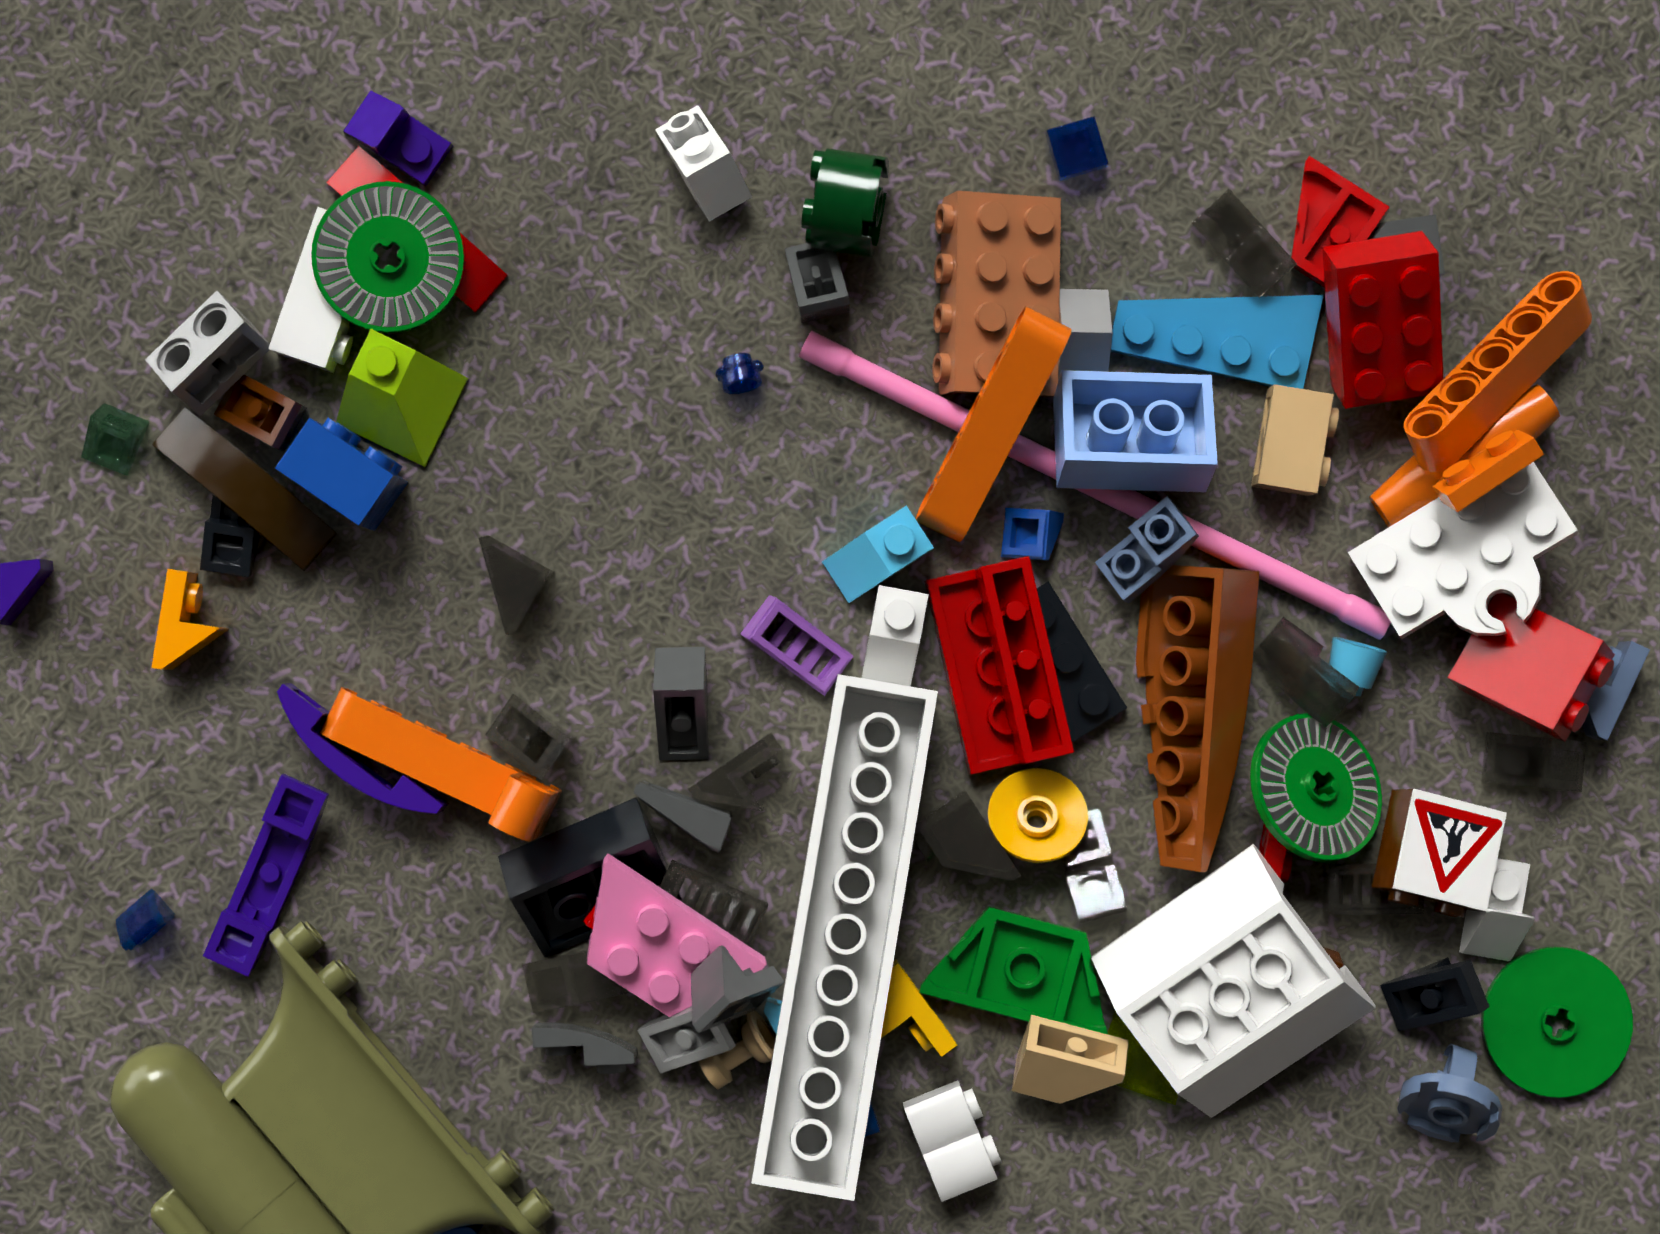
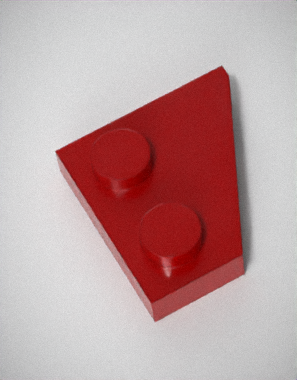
M1309 156L1304 166L1290 266L1325 288L1322 247L1370 239L1388 214L1390 206Z

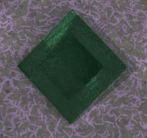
M106 403L102 404L90 416L81 458L127 476L149 421Z

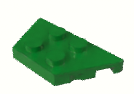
M988 906L920 983L919 993L1028 1022L1030 1016L1035 1015L1108 1034L1101 1009L1096 976L1093 971L1087 933L1082 930Z

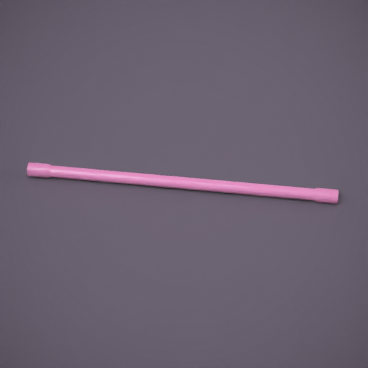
M812 330L799 354V358L836 376L846 377L959 432L970 411L855 355L849 348ZM1019 434L1008 457L1056 480L1055 451ZM1076 489L1137 520L1159 503L1135 490ZM1183 514L1199 535L1191 546L1240 570L1259 571V579L1336 616L1341 622L1378 640H1381L1387 632L1391 622L1381 607L1356 595L1346 594Z

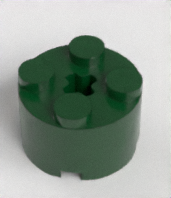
M829 148L826 151H814L810 179L815 181L814 199H805L801 227L806 229V243L811 244L814 249L866 257L874 256L873 246H877L887 195V193L883 192V187H879L881 177L888 178V157Z

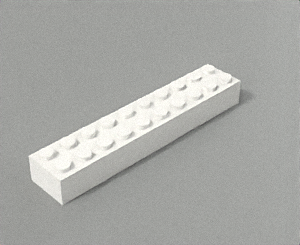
M840 674L837 676L751 1184L851 1201L855 1199L938 691Z

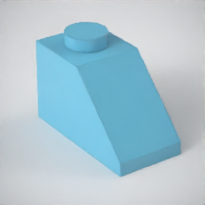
M906 505L829 556L822 563L847 602L850 603L927 554L934 547Z

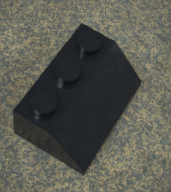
M637 797L498 856L509 899L545 958L590 939L592 929L586 926L583 920L596 904L602 876L603 859L607 853L678 900H682L652 826Z

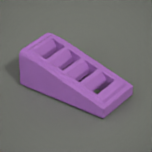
M771 595L767 597L740 634L823 696L827 694L835 683L838 674L843 672L854 657L779 599ZM779 614L784 619L767 641L761 635L775 616ZM796 626L801 631L783 653L777 647L791 628ZM811 637L817 643L802 664L799 665L794 659ZM827 649L834 655L816 678L810 671Z

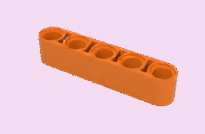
M1560 271L1542 279L1408 414L1404 421V429L1417 463L1423 470L1430 472L1442 471L1455 464L1587 330L1592 321V314L1578 275L1569 271Z
M1026 306L1024 307L920 505L915 518L918 523L959 543L964 539L1069 340L1071 328Z

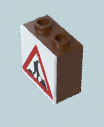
M1418 789L1392 790L1372 887L1389 891L1388 901L1418 907L1420 899L1435 903L1433 912L1451 917L1464 918L1465 910L1487 912L1507 813Z

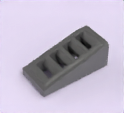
M644 780L636 784L633 794L639 800L711 851L720 853L733 818L731 811Z

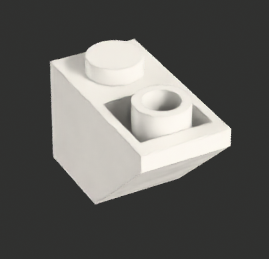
M698 105L689 111L674 115L666 124L655 129L708 221L717 218L752 198L729 150Z

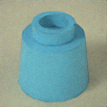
M1332 637L1327 674L1328 678L1334 680L1332 689L1361 697L1363 688H1372L1387 651L1368 644L1340 637Z

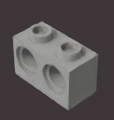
M217 290L145 360L169 390L201 416L270 350L268 349L270 343L250 320Z

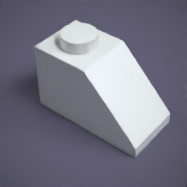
M878 586L862 678L911 687L929 594Z

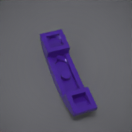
M283 683L278 689L277 693L282 707L299 737L326 767L345 782L377 800L402 809L437 814L443 812L449 803L430 788L407 775H402L395 786L390 784L337 742L320 733V727L325 722L329 711L292 683Z
M284 773L281 774L263 815L262 821H264V824L229 905L221 912L203 957L247 977L251 975L268 943L269 935L275 928L307 857L327 803L328 793Z

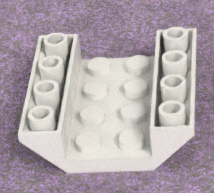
M1254 844L1101 949L1091 958L1118 1016L1177 1094L1211 1118L1376 1008L1374 1002L1346 965L1340 969L1337 967L1283 895L1284 883Z

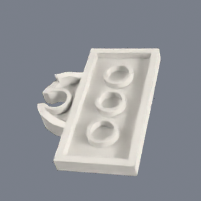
M1532 462L1461 511L1456 512L1442 503L1438 497L1352 549L1348 554L1401 639L1445 613L1460 629L1477 637L1500 636L1507 634V631L1502 621L1493 618L1488 613V603L1491 598L1500 593L1512 595L1517 601V616L1526 623L1532 616L1539 600H1541V577L1534 560L1579 533L1537 466Z

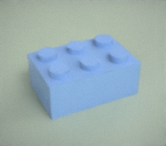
M1061 370L1053 398L1057 488L1177 492L1207 491L1218 465L1212 375Z

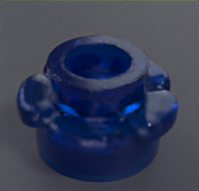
M736 353L725 357L722 360L723 365L715 372L718 381L722 383L725 393L741 394L753 391L761 386L760 371L764 369V365L759 360L753 361L749 353Z

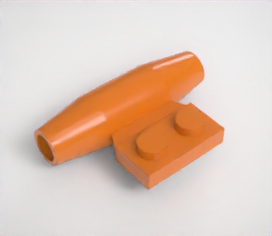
M1540 385L1531 386L1455 464L1442 471L1430 472L1423 470L1418 465L1415 455H1413L1369 496L1370 502L1388 527L1438 497L1442 503L1456 512L1461 511L1544 455L1536 439L1560 417L1555 403Z

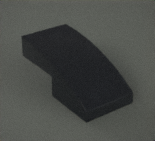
M212 495L210 518L205 521L200 570L249 578L253 571L260 533L214 495Z

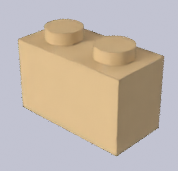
M1275 384L1267 389L1251 487L1312 496L1318 493L1319 486H1326L1331 465L1330 457L1324 456L1327 437H1334L1339 417V409L1332 407L1334 394Z

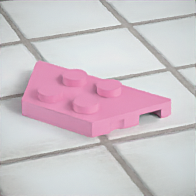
M609 853L604 857L599 893L594 911L593 929L590 934L587 952V964L666 1016L671 1017L692 1006L691 974L717 947L724 946L742 971L750 968L755 973L763 970L767 965L765 956Z

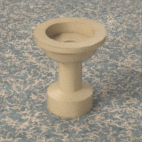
M753 1011L747 1014V1022L741 1029L743 1040L736 1043L734 1048L699 1061L706 1078L716 1089H720L733 1081L731 1070L748 1059L754 1057L761 1063L772 1061L775 1036L758 1012Z

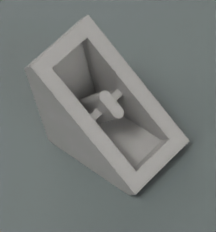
M1060 289L1059 323L1071 328L1072 331L1058 360V381L1061 370L1109 372L1113 334L1109 291L1097 289Z

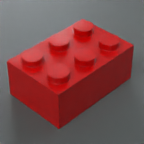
M1423 231L1322 247L1331 386L1343 407L1347 409L1428 395L1444 379L1439 252Z

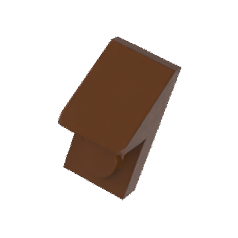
M243 375L225 392L214 415L268 445L284 451L307 407Z

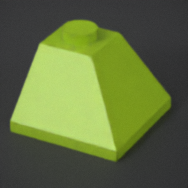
M370 329L349 372L336 423L338 422L353 433L426 467L469 378L402 343Z

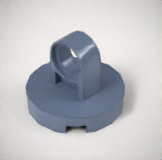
M1451 1043L1443 1054L1448 1056L1443 1071L1438 1070L1437 1073L1416 1075L1403 1082L1397 1110L1399 1114L1405 1111L1409 1115L1407 1124L1413 1129L1429 1137L1448 1142H1459L1460 1134L1477 1133L1476 1142L1484 1141L1496 1134L1500 1125L1502 1105L1499 1097L1489 1088L1474 1081L1477 1065L1476 1052Z

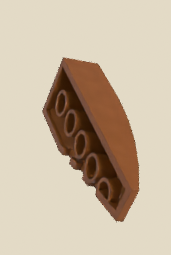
M1172 565L1141 593L1136 668L1137 677L1146 678L1147 704L1141 705L1143 725H1150L1153 753L1147 754L1149 774H1154L1158 791V798L1153 801L1160 866L1195 872H1207L1227 807L1245 725L1252 675L1259 571Z

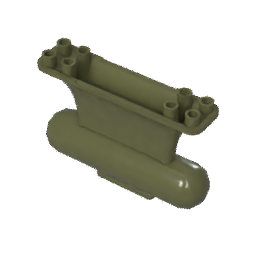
M300 921L291 930L285 926H278L270 933L269 939L282 967L283 983L280 1000L265 1035L249 1057L223 1084L198 1055L183 1045L168 1042L146 1046L131 1055L117 1071L110 1090L111 1110L119 1125L173 1187L154 1203L150 1211L153 1222L164 1234H440L454 1228L473 1224L501 1226L516 1234H545L546 1229L543 1224L554 1215L552 1212L555 1208L537 1187H534L523 1198L516 1193L510 1184L520 1176L522 1170L515 1160L504 1149H501L494 1157L488 1160L477 1146H472L357 1013L358 1008L345 993L359 982L358 978L341 959L337 961L335 959L332 960L324 968L312 955L326 944V941L308 921L305 923Z

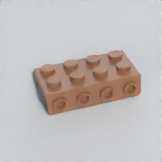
M956 191L944 197L942 204L938 205L935 215L936 232L941 234V253L937 255L935 260L934 277L936 283L941 284L940 303L936 305L934 310L933 325L935 332L940 333L939 353L935 355L933 360L932 373L935 383H939V393L941 395L979 393L1025 306L1059 322L1061 198ZM1058 362L1039 397H1054L1058 384Z

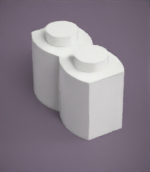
M957 1080L903 1102L905 1113L942 1202L998 1179L993 1166L1001 1164L1002 1161L992 1136L988 1135L981 1138L975 1120L983 1117V1114L972 1088L963 1092Z

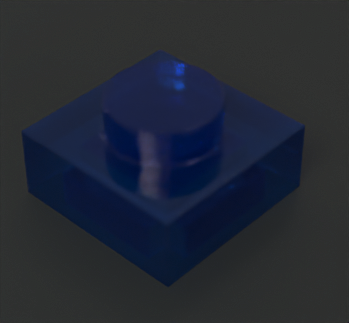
M1095 116L1046 131L1045 135L1059 181L1107 168L1109 163Z

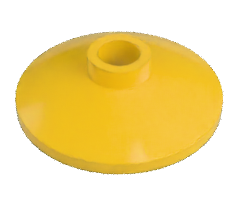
M1031 768L1009 775L995 788L988 805V824L996 842L1010 855L1027 862H1051L1068 855L1081 842L1088 823L1087 805L1078 787L1067 777L1048 769ZM1032 816H1039L1045 821V826L1035 828L1030 826L1027 821Z

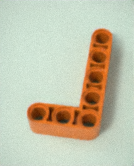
M344 687L340 688L320 731L323 736L490 814L491 817L488 823L511 836L531 842L542 835L560 797L561 789L552 784L550 786L537 781V777L506 763L503 765L491 759L492 756L463 742L458 744L446 738V734L418 721L415 723L401 717V713L376 701L371 700L369 702L356 696L357 693Z

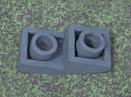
M1168 496L1130 525L1128 528L1132 533L1095 562L1122 600L1127 603L1133 601L1163 575L1199 537Z

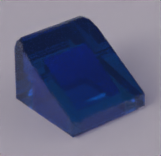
M150 889L116 919L115 924L120 944L125 951H131L144 945L174 918L173 915L175 913L155 890Z

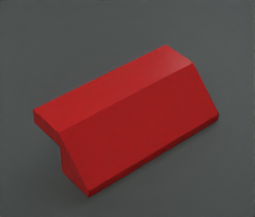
M1021 557L925 580L968 774L972 775L1019 763L1027 764L1074 753L1030 557Z

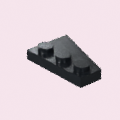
M1047 581L1037 588L1070 736L1072 742L1127 709V706L1051 584Z

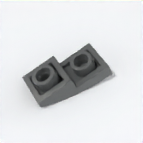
M537 1022L532 1027L533 1048L546 1047V1055L562 1056L575 1054L576 1046H583L584 1066H596L597 1073L613 1074L626 1072L627 1064H635L638 1058L637 1047L619 1037L594 1028L558 1022Z

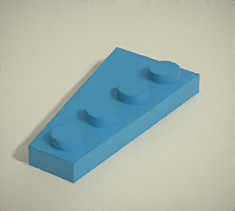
M1324 295L1119 300L1112 325L1111 352L1270 387L1275 384L1303 389Z

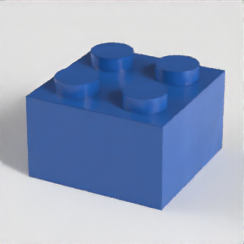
M329 417L324 424L309 418L275 469L358 526L375 531L408 484V481L398 475L403 466L369 446L366 452L362 451L357 447L362 438Z

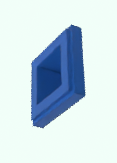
M1005 508L1001 557L1021 558L1029 556L1030 559L1049 560L1063 524L1064 513L1052 510Z

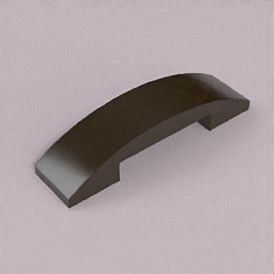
M184 408L152 444L303 571L311 565L337 535L332 528L287 489L187 408Z

